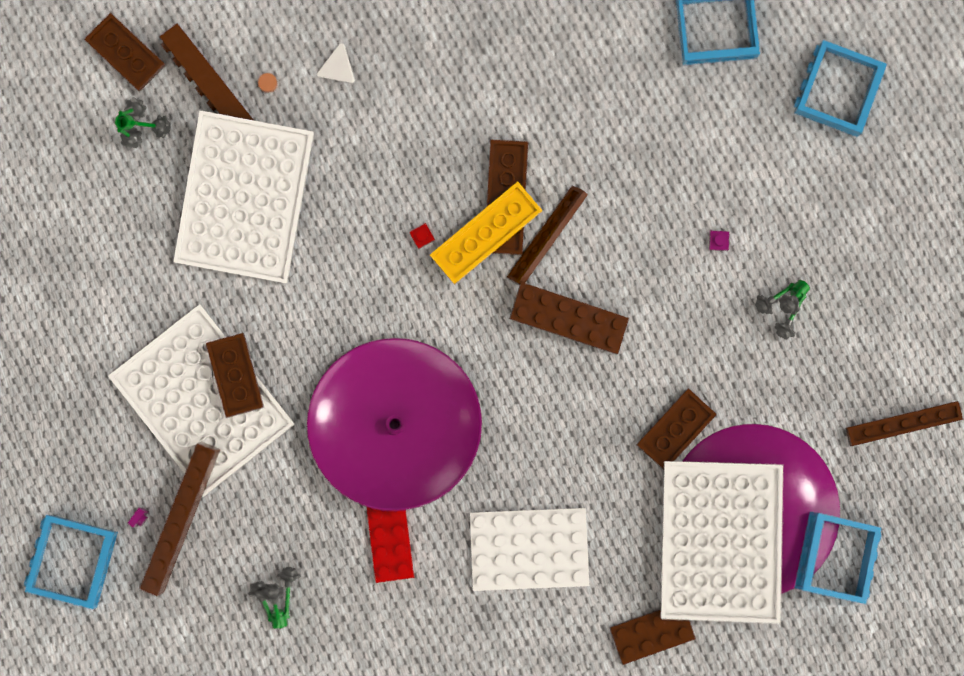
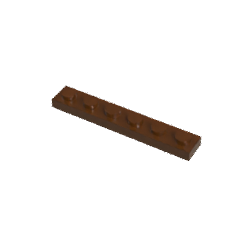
M573 185L508 274L507 278L510 281L520 285L521 282L525 283L588 196L584 190Z
M959 401L847 427L846 432L850 446H855L963 420Z

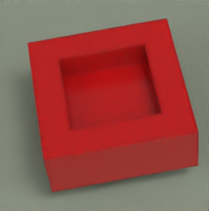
M426 223L409 232L418 249L435 241Z

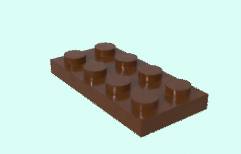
M112 13L84 39L139 92L166 66Z
M240 333L206 343L226 418L265 408L245 334Z
M688 388L636 445L664 470V461L674 462L717 414Z
M661 609L609 627L622 665L696 639L689 620L661 619Z

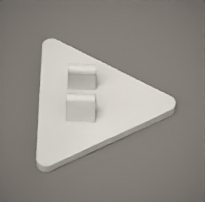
M340 43L318 71V77L354 83V76L344 44Z

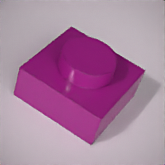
M710 231L709 250L729 251L730 231Z
M139 507L127 524L133 528L138 527V525L141 527L148 519L146 515L149 511Z

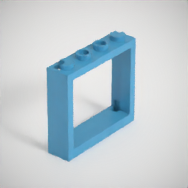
M676 0L682 64L690 65L757 59L760 55L754 0H745L750 47L688 53L683 4L728 0Z
M823 40L820 45H816L812 55L815 58L807 67L806 72L809 74L807 80L803 79L800 90H802L800 97L797 96L793 107H796L794 113L858 137L863 132L887 64ZM825 51L874 69L855 124L805 106Z
M810 512L794 588L866 604L870 596V583L874 576V563L878 556L877 548L881 540V527ZM824 521L868 531L855 596L811 586Z
M46 515L40 524V529H42L41 535L35 542V548H37L35 556H32L29 567H31V571L24 581V586H26L25 592L90 609L97 608L118 532L54 515ZM52 523L105 536L87 600L35 587Z

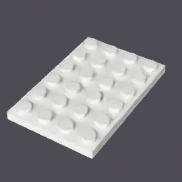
M586 508L470 513L473 591L589 586Z

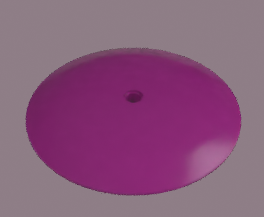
M401 338L380 339L365 343L350 350L335 361L318 382L310 401L307 417V434L310 449L319 470L328 482L350 500L373 509L386 511L418 508L441 498L452 490L471 467L480 445L482 433L479 399L470 379L462 368L437 348L419 341ZM392 421H398L400 423V427L398 429H392L390 428V423Z
M743 424L728 427L711 434L698 443L682 462L783 465L781 594L794 589L809 513L816 512L840 518L838 490L829 468L808 443L798 436L777 427L762 424ZM828 521L823 523L813 575L826 561L834 546L839 529V524Z

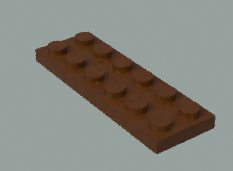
M490 140L487 207L516 182H519L526 190L528 142ZM524 227L492 254L522 255Z
M523 282L519 285L509 317L510 320L616 355L619 353L629 320L628 317Z

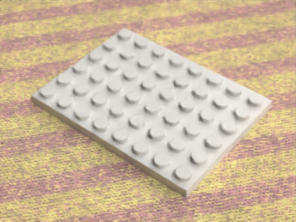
M199 111L174 262L287 283L314 132Z
M199 304L108 377L184 474L197 443L205 442L221 449L202 495L204 497L293 427L295 423L257 375L256 378L265 408L226 418L206 343L226 338V336Z
M664 461L661 619L780 623L783 465Z

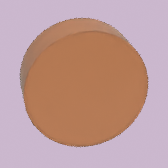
M264 73L258 79V85L263 92L271 93L276 90L278 82L273 74Z

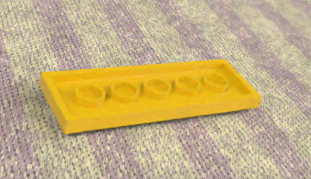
M516 182L432 252L430 257L455 285L538 216L542 209L520 183Z

